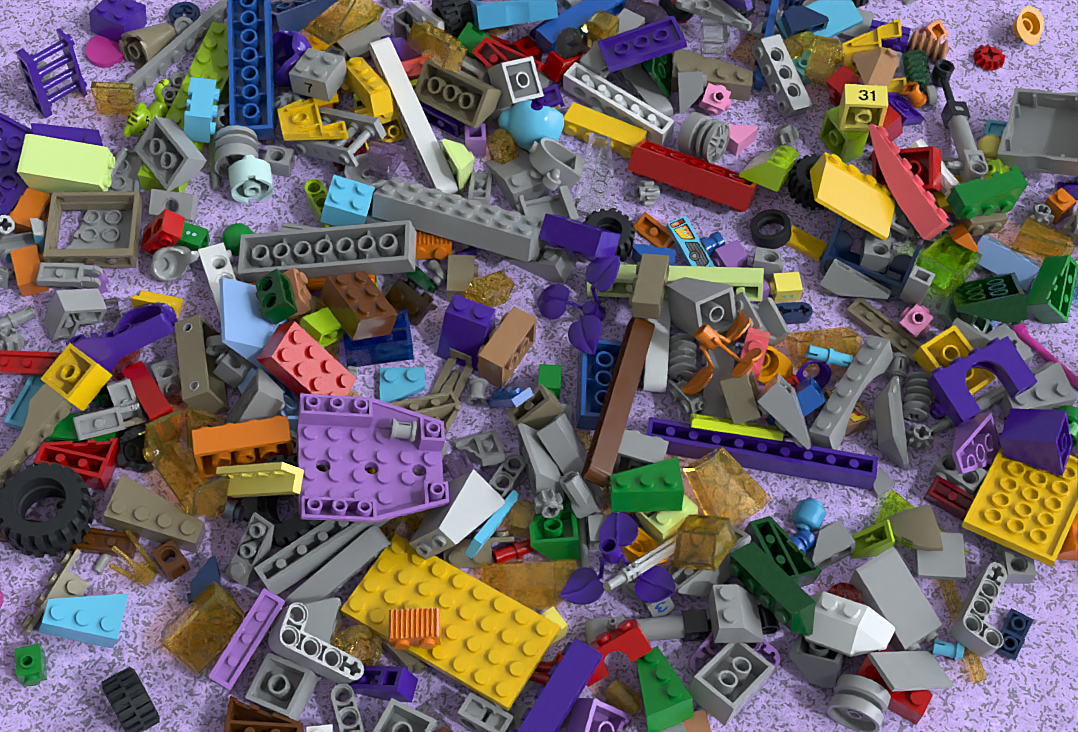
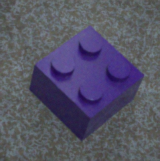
M102 0L89 12L91 32L119 43L123 33L145 27L147 24L146 5L134 0Z

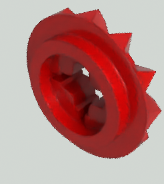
M987 44L986 46L980 45L978 49H975L973 59L979 67L985 70H997L1003 66L1005 55L1002 54V49H996V45L991 47Z

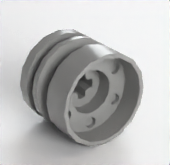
M693 112L688 115L680 128L677 141L678 150L714 164L720 160L727 148L730 138V127L726 122L713 118L710 119L709 116Z
M234 125L221 128L215 133L213 138L214 168L220 177L229 180L228 168L235 162L242 160L246 155H253L258 159V139L253 130L244 126Z

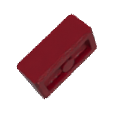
M937 475L926 492L924 499L964 521L975 496Z

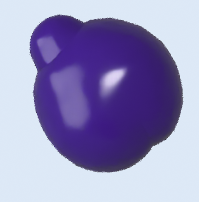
M280 30L272 35L274 84L291 86L289 72L306 50L312 47L302 33Z

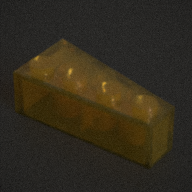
M422 20V23L413 22L406 44L439 67L459 73L467 52L461 41L453 37L448 31L434 27V24L424 20Z

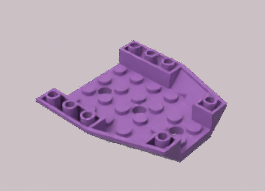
M300 393L297 426V467L304 470L300 494H298V513L300 518L307 520L380 522L449 504L448 481L443 480L442 449L445 443L444 421L369 397ZM392 418L402 422H417L414 442L402 438L389 439ZM325 465L329 470L322 472L316 466ZM372 467L377 473L369 474L365 471V468ZM421 470L424 476H416L412 471Z

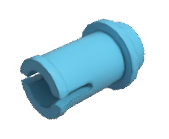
M934 639L933 655L954 658V661H957V659L962 660L964 646L958 641L955 644Z

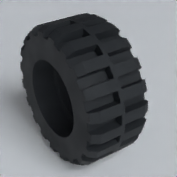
M281 454L276 458L270 457L266 459L265 463L284 462L297 467V456ZM316 466L319 471L326 472L324 468ZM279 495L244 497V499H241V507L244 508V512H242L243 520L249 523L253 513L256 512L272 523L274 531L271 545L285 548L326 521L301 519L297 511L291 519L282 523L277 514Z
M40 462L38 466L31 464L26 466L25 470L15 472L11 480L8 478L3 483L4 489H0V529L6 540L15 550H20L22 554L31 556L33 553L36 558H43L45 554L53 557L58 555L57 552L64 551L65 553L71 550V545H78L82 541L81 536L88 534L90 530L89 524H92L94 520V503L82 477L69 466L62 467L61 463L52 462V465H48L47 462ZM59 497L66 500L62 510L48 521L33 523L24 520L28 509L43 498Z

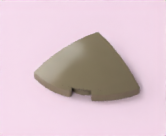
M930 505L907 509L884 519L890 521L893 536L899 542L903 537L906 542L912 543V548L925 551H943L940 531Z

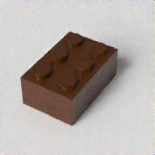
M365 271L327 276L320 297L352 341L391 334L398 314Z

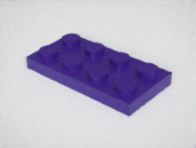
M674 15L597 41L609 73L687 47L686 39Z

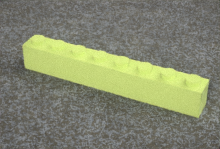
M620 264L613 285L605 292H599L595 289L597 296L629 297L630 294H634V291H632L633 279L638 277L636 275V265ZM669 266L670 271L667 284L683 277L731 285L733 286L734 297L740 292H744L749 301H762L764 268ZM587 282V296H593V295H592V292H591V290H590V287H591L592 284H590V283H588V282ZM667 289L665 291L664 298H668Z

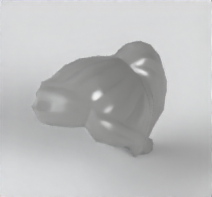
M179 245L161 248L152 257L150 271L159 281L180 280L183 278L184 273H186L188 265L194 263L200 253Z

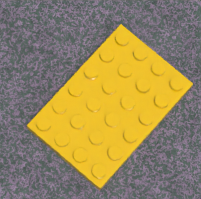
M1000 447L961 527L1053 567L1078 511V458L1069 455L1064 474L1061 476L1005 457L1002 447Z

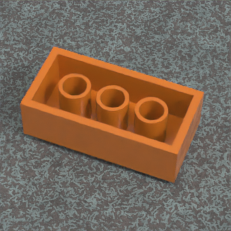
M274 416L262 420L252 419L243 423H227L223 426L201 427L200 429L192 430L194 456L201 478L220 476L216 474L217 467L262 464L270 457L276 458L281 454L295 455L288 416Z

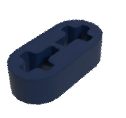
M806 302L776 304L778 310L785 314L783 319L786 324L807 323L811 319L813 309ZM799 310H803V313H806V315H802Z

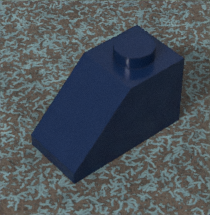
M803 5L786 8L781 17L789 40L826 29L829 22L827 16Z
M211 556L191 581V593H187L189 607H194L196 615L226 609L216 556Z

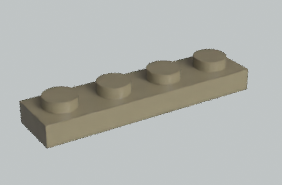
M859 297L846 309L845 314L870 334L890 339L892 351L907 354L910 358V365L914 366L917 363L913 355L923 344L875 307Z

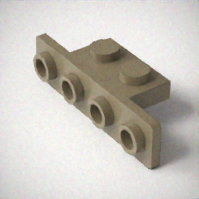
M508 530L495 531V535H491L475 557L471 559L465 555V552L478 534V532H472L470 537L463 538L456 545L443 551L444 561L458 569L492 567L491 543L515 541L514 535L509 534Z
M76 548L64 554L59 563L62 567L58 573L54 572L47 581L49 588L45 594L42 592L34 602L36 609L32 615L28 614L21 623L23 630L20 635L25 637L31 633L39 618L43 615L48 599L82 597L90 583L69 571L81 550Z

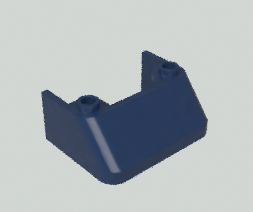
M839 215L820 263L822 275L825 276L834 259H837L891 290L888 299L884 300H898L910 276L924 239L920 237L913 256L898 254L893 258L892 264L890 266L887 265L885 273L873 271L860 266V255L850 251L853 239L848 232L840 230L844 217Z

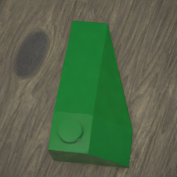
M564 491L563 510H560L559 514L553 518H544L542 513L536 514L535 511L534 520L531 521L529 526L531 547L555 562L580 560L577 519L571 506V500Z

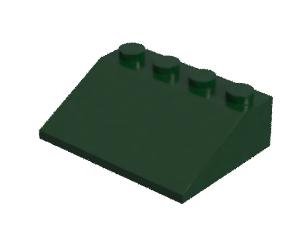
M1015 272L950 285L957 312L1005 324L1010 323L1011 325L1022 324L1024 320L1029 319L1025 294Z

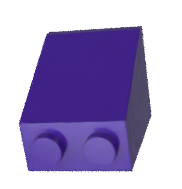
M454 294L444 314L437 357L445 360L450 359V348L471 356L472 368H474V371H478L479 357H477V354L482 345L486 346L491 332L495 329L496 309ZM456 357L457 361L455 364L465 367L466 361Z
M1011 408L1008 417L1004 418L1003 431L998 435V445L1002 447L1003 455L1063 476L1073 445L1066 410Z

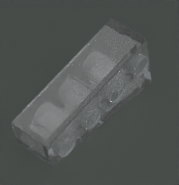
M590 133L583 156L582 173L577 183L573 201L578 214L588 216L595 210L600 212L602 208L605 210L612 208L615 212L617 210L610 137Z

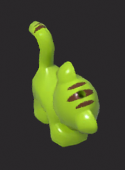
M164 78L155 85L153 93L156 100L148 108L141 102L135 106L134 110L129 112L126 125L123 128L124 137L128 138L136 135L141 139L155 116L166 117L168 106L161 92L169 84L168 79Z

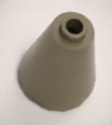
M164 22L127 31L121 35L122 39L119 40L120 50L126 61L131 60V62L136 64L132 67L139 70L175 39V29L172 25Z

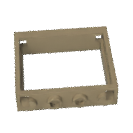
M52 192L43 253L45 263L97 264L101 268H136L143 208L140 192ZM62 210H133L129 248L57 249Z

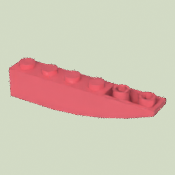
M870 124L869 131L873 148L890 191L923 239L931 240L950 225L946 220L948 218L947 214L942 208L938 209L934 204L936 199L929 191L926 192L922 187L924 183L917 174L913 175L910 170L912 168L911 164L905 158L902 159L898 154L900 149L894 142L890 143L887 138L889 135L882 126L878 127Z

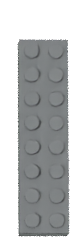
M392 178L373 193L372 217L389 222L410 220L416 230L525 262H529L545 246V241L538 239L543 221L538 217L524 216L517 211L503 210L496 205L489 206L478 200L465 199L457 194L451 195L442 192L440 189H430L423 187L419 183L406 182L401 178Z
M410 220L245 234L241 235L238 275L244 283L257 281L276 268L284 273L294 267L299 272H303L307 278L327 277L362 271L373 273L374 275L415 272L417 232Z

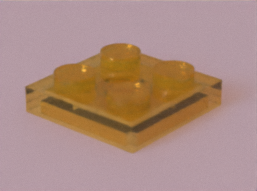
M91 82L90 88L98 114L128 116L129 112L134 110L138 104L133 83Z

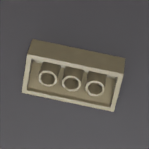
M426 58L414 92L418 100L473 128H477L495 111L502 90L440 60Z

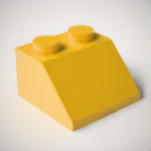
M69 343L42 376L41 380L70 403L84 411L112 377V374Z

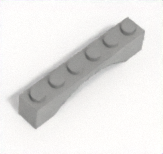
M873 335L867 337L809 429L813 446L838 449L844 439L851 413L861 393L873 378L885 372L893 359L890 339Z

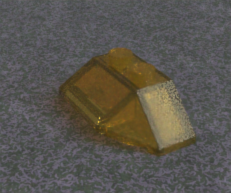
M576 558L481 563V582L531 610H545L553 606L556 609L563 601L560 595L568 583L571 574L577 570Z

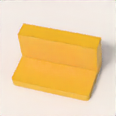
M144 290L140 291L139 296L132 295L131 298L134 309L144 304L156 302L168 304L174 310L177 319L184 304L183 298Z

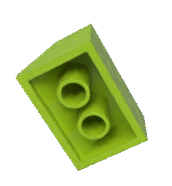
M780 145L755 156L740 172L739 177L778 192L790 178L793 165L797 162L800 153L795 151L796 149L792 146Z

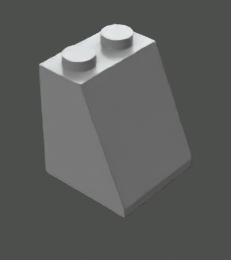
M683 277L666 284L671 322L694 337L696 330L705 323L720 334L729 330L736 321L737 315L733 286Z
M335 597L303 604L308 610V619L304 632L336 647L343 620V614L340 611L342 608L340 598ZM290 612V616H291V618L294 620V616H293V614ZM274 621L267 631L269 635L274 624ZM282 635V640L286 643V638ZM304 646V651L308 654L307 648Z

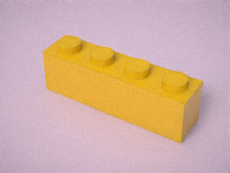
M353 57L346 61L348 71L347 85L374 117L393 112L390 89L362 57Z
M575 102L571 104L564 116L562 131L567 135L583 139L589 144H596L607 151L621 154L624 158H631L634 146L643 139L646 140L647 131Z

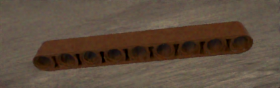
M632 316L627 324L581 474L582 478L602 488L607 485L614 468L655 328L654 323L644 318Z

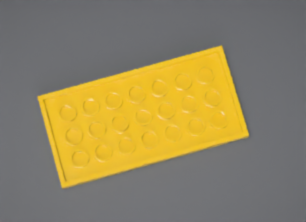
M395 534L390 541L391 546H386L340 609L341 614L389 641V610L439 608L441 616V645H435L432 649L410 646L409 649L404 651L509 711L561 631V626L435 555L425 560L409 544L410 541Z

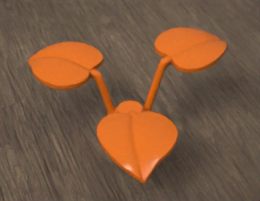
M739 311L736 321L725 336L718 334L707 323L696 330L694 337L701 343L699 348L703 351L708 366L703 367L695 377L684 387L680 388L685 395L698 393L713 377L714 365L706 349L712 351L719 346L739 362L732 371V376L735 378L746 374L753 367L754 363L762 357L763 351L760 348L751 349L741 359L725 346L731 341L737 340L751 324L750 318L742 311Z

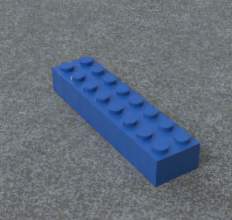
M227 0L230 126L239 125L247 127L256 133L258 140L276 139L271 0Z

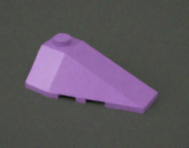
M991 412L980 413L974 419L957 427L952 456L958 474H964L993 463L1001 446L998 445V432Z

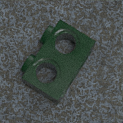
M277 268L255 281L257 290L255 294L261 307L259 311L265 320H270L273 324L277 325L298 312L290 279Z

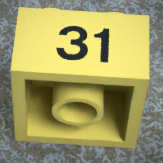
M845 84L838 111L839 130L870 132V124L878 127L883 126L888 108L887 86Z

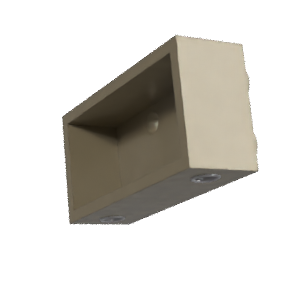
M200 314L175 322L176 358L180 369L178 377L182 388L180 390V397L184 403H187L203 418H209L229 411L226 382L213 373L218 366L215 361L219 356L209 355L206 352V339L210 336L220 335V333Z

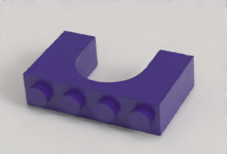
M1008 336L1001 340L998 337L994 338L986 344L987 347L983 349L977 347L968 353V357L963 359L960 356L949 363L950 366L946 368L940 366L931 372L932 376L927 381V384L955 428L974 419L982 411L967 388L966 374L968 370L982 368L992 372L1000 380L1011 399L1029 390L1038 382Z

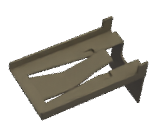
M450 348V359H447L430 395L437 394L440 389V393L452 391L458 379L454 393L459 400L470 376L474 372L471 356ZM456 357L465 360L466 365L462 373L454 369V372L447 380L457 361Z

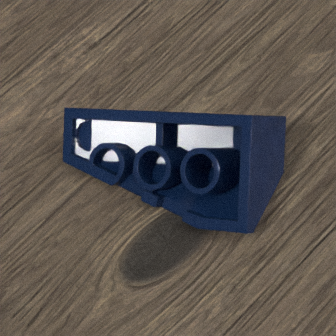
M282 0L272 2V34L280 30L301 31L338 0H294L282 3Z

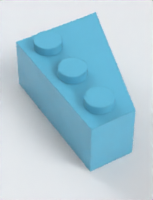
M191 77L186 103L187 111H185L184 133L191 141L210 143V136L215 135L216 122H212V120L217 118L218 105H214V103L219 101L220 89L216 88V80Z

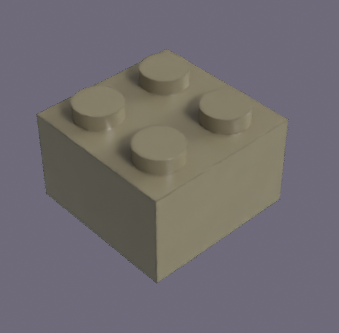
M752 368L739 378L733 377L732 371L724 373L718 385V390L721 398L725 397L728 406H725V411L728 419H732L734 425L761 418L763 412L758 408L759 403L757 402L759 389Z

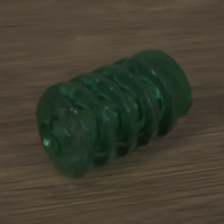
M923 50L907 51L902 55L907 83L916 81L919 84V90L923 92L924 87L932 83L927 53Z

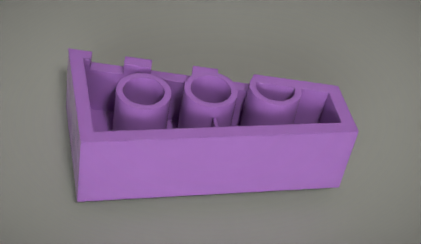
M578 698L573 706L566 732H621L624 724L629 722L632 715L595 698Z

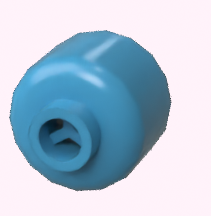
M808 497L806 500L803 499L798 502L791 517L792 522L796 525V530L805 528L810 532H816L820 529L826 515V511L823 508L824 505L820 501Z

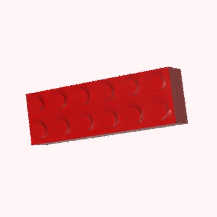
M645 139L634 146L627 168L635 176L652 178L651 181L657 184H669L672 189L677 191H689L696 198L705 197L711 199V203L728 205L731 210L736 212H746L753 202L759 185L739 177V172Z

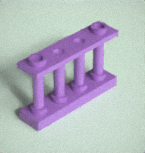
M265 588L262 590L208 677L231 691L279 611L283 608L285 600Z

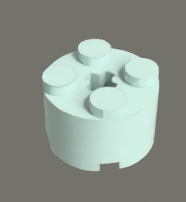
M246 155L242 160L235 162L228 168L232 197L236 201L247 204L249 203L248 200L258 199V202H261L272 196L273 180L271 167L266 161L257 159L253 155Z

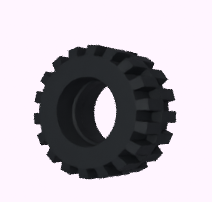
M432 0V12L445 21L444 39L448 43H453L457 40L468 22L474 25L473 14L467 0Z
M817 154L805 155L803 159L799 158L793 165L788 182V192H790L791 199L795 198L797 205L801 203L803 208L806 209L808 206L810 210H815V208L819 210L824 209L823 205L814 200L812 182L809 181L811 179L810 170L821 157L817 156Z
M602 208L600 212L595 210L586 217L583 223L621 234L615 256L620 257L622 262L627 260V256L629 257L633 250L635 236L634 223L632 220H629V216L626 214L622 215V211L619 210L615 212L612 208H609V210Z
M129 666L102 681V689L125 732H144L160 723V716L135 669Z

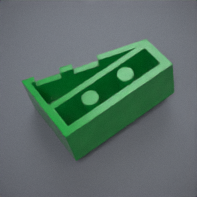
M1018 166L1010 167L1011 171L999 174L998 171L992 173L991 178L983 181L977 178L954 186L946 201L956 219H971L976 216H989L995 213L1011 211L1028 185Z
M1070 255L1045 257L1026 299L1027 309L1043 324L1068 323L1078 271V264Z
M678 457L610 475L608 497L611 513L682 511L684 486Z

